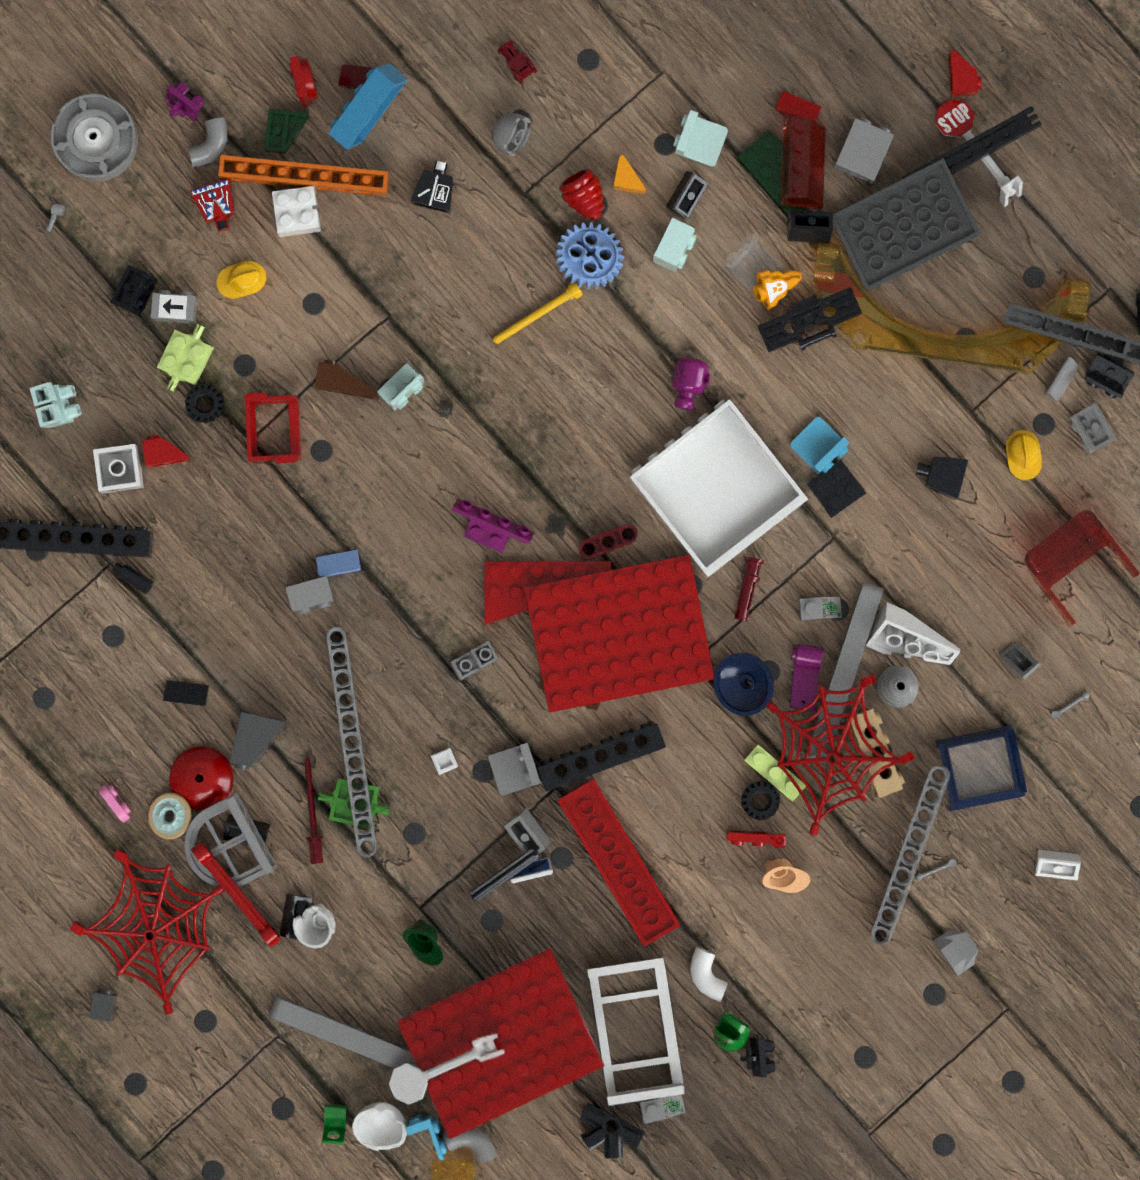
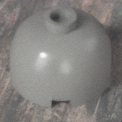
M507 113L496 120L492 125V137L495 146L509 156L517 155L514 152L517 149L521 151L528 140L531 129L527 128L528 123L531 124L530 119L521 114Z

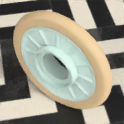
M165 793L158 796L152 802L148 812V821L152 831L163 839H176L182 836L187 831L192 818L188 802L176 793ZM169 810L174 812V819L171 822H168L165 818V814Z

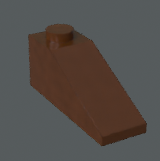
M324 360V363L319 362L315 381L316 390L379 399L378 393L337 365L336 361Z

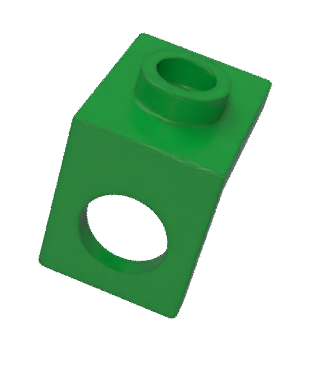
M325 1105L322 1143L343 1145L346 1131L347 1106ZM337 1134L340 1137L336 1139H331L328 1137V1135Z

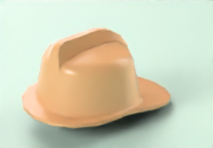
M779 858L765 862V875L762 878V883L765 887L787 893H795L804 890L810 883L808 873L793 867L787 859Z

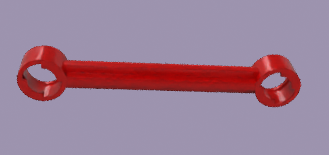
M200 841L192 847L191 851L226 891L258 930L264 941L270 947L279 942L281 937L254 907L217 862L206 845Z

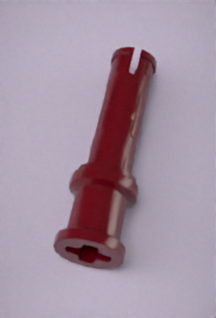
M748 556L745 557V560H747L745 571L741 574L743 583L734 619L746 622L755 585L760 581V577H758L761 564H764V560Z

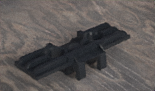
M849 287L823 299H817L816 295L792 304L788 306L789 312H786L787 314L760 324L757 327L769 353L794 342H798L801 351L806 350L805 347L824 339L837 337L833 326L861 315L862 311L852 288ZM828 306L833 307L836 311L831 317H827L823 313V310ZM787 323H794L796 330L793 333H787L784 330V326ZM816 324H820V326L827 325V330L802 339L801 334L805 332V329Z

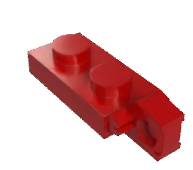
M726 830V839L731 841L732 845H743L744 842H752V846H765V843H770L774 848H784L786 844V834Z

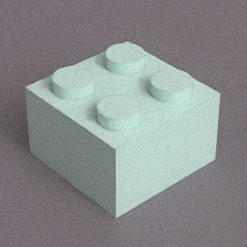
M672 218L654 254L653 262L675 273L678 268L682 269L687 259V254L685 253L687 249L691 251L697 236L694 235L695 228Z

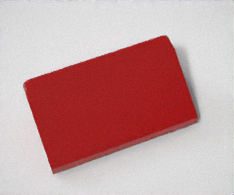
M785 91L782 92L775 111L811 126H814L821 110V106Z

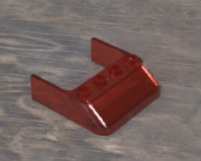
M1088 510L1079 512L1029 550L1024 556V563L1034 581L1068 626L1076 622L1050 588L1101 548L1109 547L1132 578L1140 574L1095 514Z

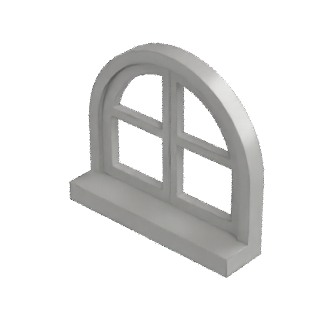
M237 792L201 811L187 829L184 843L187 861L192 870L202 880L211 885L218 886L219 883L191 851V848L196 845L198 832L204 823H206L218 845L211 849L210 852L213 856L220 853L223 854L234 876L230 877L237 886H242L264 874L267 875L278 867ZM229 809L242 834L222 843L210 818ZM246 840L259 865L239 874L226 850Z

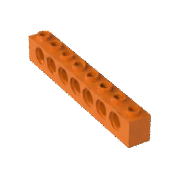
M220 155L218 173L220 180L228 178L229 181L294 188L314 186L315 190L388 197L390 179L388 171Z

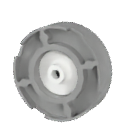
M86 94L70 100L59 110L60 113L51 128V144L57 159L68 172L85 181L102 182L119 176L130 166L138 149V132L132 117L119 102L105 95Z

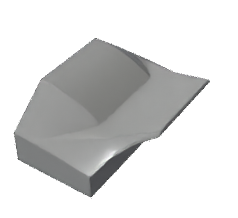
M949 929L933 940L957 976L975 964V957L979 949L966 931L956 932Z

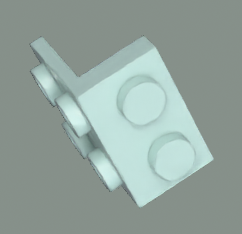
M690 110L689 115L684 114L680 125L684 127L682 134H677L673 144L676 147L675 154L714 167L728 129L699 118L698 112Z

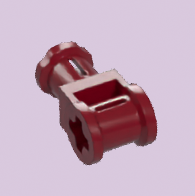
M510 40L503 44L497 52L504 56L508 62L507 66L517 82L522 84L523 80L530 74H535L537 69L523 52L519 53L513 45L514 42Z

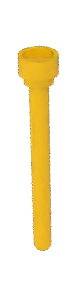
M576 282L568 284V288L565 289L564 293L494 336L493 342L499 344L568 299H578L583 296Z

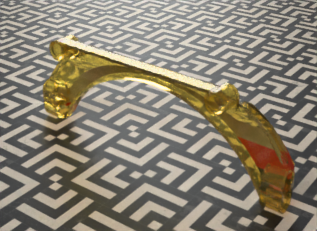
M821 242L818 244L813 281L820 297L823 299L851 287L862 311L861 315L838 324L843 334L850 335L849 343L856 350L865 349L1014 371L1026 375L1032 373L1038 367V363H1042L1063 343L1062 341L1014 326L977 335H950L928 331L911 325L887 311L868 294L850 269L840 245ZM1068 279L1054 297L1038 311L1082 324L1087 314L1090 282ZM831 306L827 307L831 316H833L836 312L835 309ZM856 334L863 335L865 343L857 344L854 341V336ZM1023 359L1032 361L1033 366L1031 369L1023 367Z

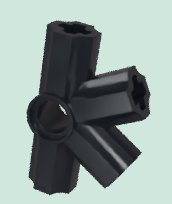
M589 1102L580 1117V1120L593 1126L580 1135L586 1146L591 1151L604 1142L605 1158L609 1159L623 1158V1142L637 1148L645 1131L627 1123L618 1116L612 1115ZM615 1120L618 1123L617 1130L610 1131L606 1127L607 1121Z

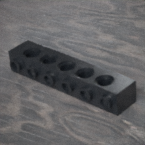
M652 721L640 725L641 730L633 732L631 728L620 732L621 737L614 740L610 736L601 739V744L595 747L591 743L580 747L581 752L576 754L569 751L561 754V759L553 762V759L550 758L540 762L541 767H538L546 792L666 748L658 724L653 725ZM637 735H644L646 737L647 743L644 747H638L635 744V737ZM618 742L626 744L627 751L624 754L616 753L615 745ZM599 749H603L607 753V759L603 762L595 759V752ZM578 757L586 758L587 766L584 769H578L575 766V760ZM564 764L567 767V774L560 777L556 775L555 768L557 765Z

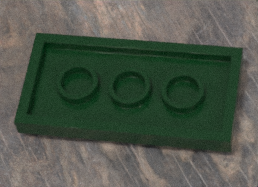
M770 130L737 156L738 160L788 217L791 210L804 211L824 194L821 188Z

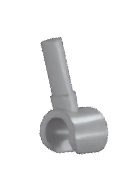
M54 204L52 206V215L46 228L47 231L51 232L57 215L64 216L65 205Z

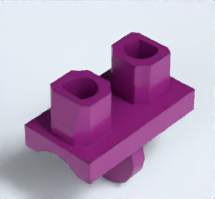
M183 82L175 86L170 85L165 96L168 100L167 106L171 108L169 115L172 118L177 114L182 118L187 115L195 121L203 106L204 99L196 94L191 99L187 98L185 95L188 93L189 88Z

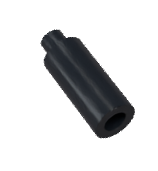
M116 563L112 569L118 573V578L144 594H147L154 584V581L127 564L122 566Z

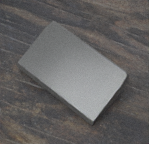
M1070 356L1064 360L1045 391V395L1056 402L1060 400L1079 368L1078 364Z

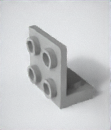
M528 743L488 756L501 796L541 783Z

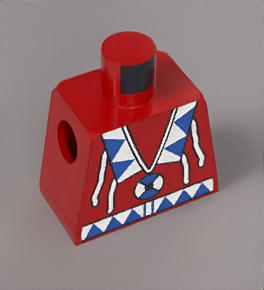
M228 178L190 190L207 224L215 222L218 232L230 229L227 218L235 215L232 187Z

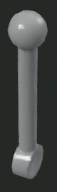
M1084 691L1080 697L1058 711H1053L1051 718L1058 719L1060 714L1081 700L1088 699L1089 693Z
M950 859L948 863L924 873H916L915 879L921 881L923 877L947 867H955L957 862L954 859Z

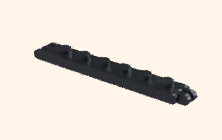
M1033 106L1028 107L904 175L902 179L943 158L953 175L1039 128L1042 124L1040 121L1031 123L1038 119V116L1033 114L1028 117V114L1034 111Z

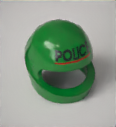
M724 1011L719 1016L721 1018L720 1022L714 1029V1040L725 1051H737L745 1046L751 1028L740 1019Z

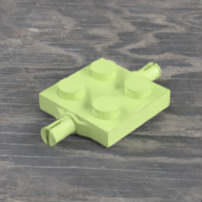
M196 324L192 335L174 330L157 366L158 369L171 376L166 389L174 392L179 381L188 382L196 386L214 349L199 339L205 327Z

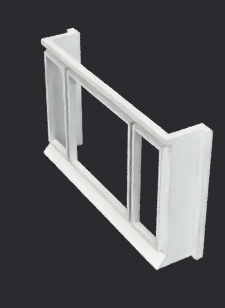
M657 958L587 969L601 1056L605 1065L603 1069L608 1106L685 1094L664 959ZM655 968L658 989L601 997L598 976ZM659 995L668 1056L612 1065L602 1004ZM665 1063L670 1064L673 1084L616 1092L613 1071Z

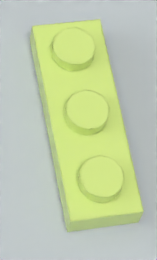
M757 744L744 761L793 802L800 793L784 771L777 766L778 761ZM786 769L800 789L803 790L806 787L805 784Z

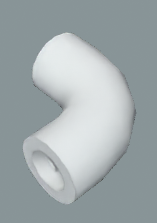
M696 947L690 966L692 981L701 993L721 1002L728 982L718 979L712 973L711 967L716 954Z

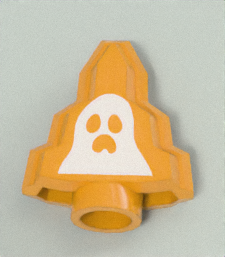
M768 269L757 272V285L753 286V293L759 302L763 301L767 310L776 307L778 301L786 296L787 290L794 288L802 279L801 272L788 270L781 273L778 270L770 272Z

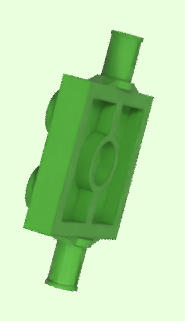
M338 778L334 792L328 794L320 791L319 795L327 798L318 797V800L330 803L329 820L354 825L348 782ZM352 782V787L356 790L361 789L364 785ZM368 785L372 816L374 817L376 813L388 816L389 812L382 811L381 809L390 811V807L378 805L377 797L380 787ZM358 800L355 803V808L358 811H362L367 807L365 800ZM361 821L358 825L359 827L370 828L368 821Z

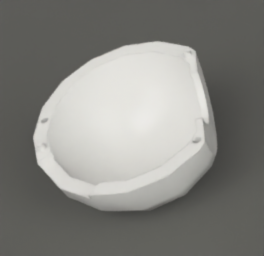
M386 1102L371 1103L362 1108L356 1115L352 1125L353 1133L358 1141L367 1148L376 1151L399 1147L405 1142L407 1136L406 1120L398 1108Z

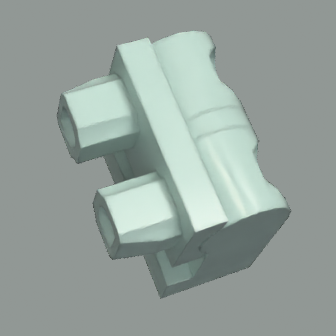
M51 382L30 388L34 406L40 407L35 409L40 427L53 428L74 422V418L82 415L79 404L69 405L68 398L76 396L74 385H52Z

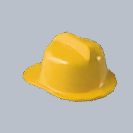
M254 261L237 263L224 268L218 274L216 280L217 288L224 297L230 299L254 294L264 287L266 272L259 263Z
M1027 430L1013 432L1006 442L1010 472L1020 480L1033 479L1042 468L1038 438Z

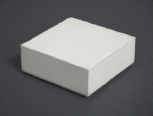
M451 748L431 755L439 775L458 767Z

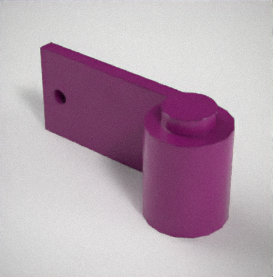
M797 644V648H792L791 660H794L795 664L790 708L802 709L816 697L823 647ZM816 703L807 710L815 711Z

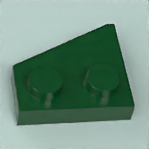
M269 109L264 151L286 154L309 119L310 114Z

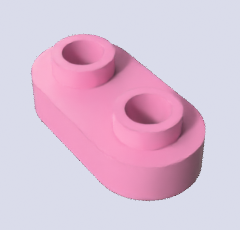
M104 784L98 789L101 796L123 823L131 818L129 815L131 812L130 808L125 802L120 803L116 797L118 793L112 785L107 786Z

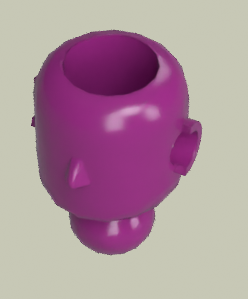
M681 357L677 360L673 377H671L672 387L679 391L674 401L675 407L684 410H691L694 407V395L701 394L705 389V385H708L710 381L709 367L706 362L689 357Z

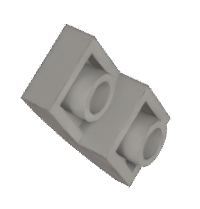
M487 641L451 661L450 665L459 681L497 661L499 658L490 642Z

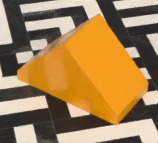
M622 154L619 156L613 189L643 195L646 193L645 186Z

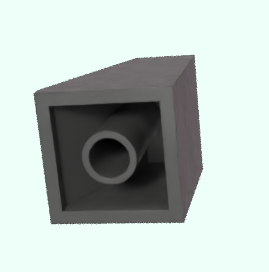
M241 712L230 759L231 763H235L234 768L249 770V767H255L286 727L287 722Z

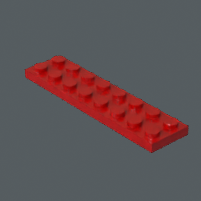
M592 779L557 800L642 945L645 947L681 926L595 780Z

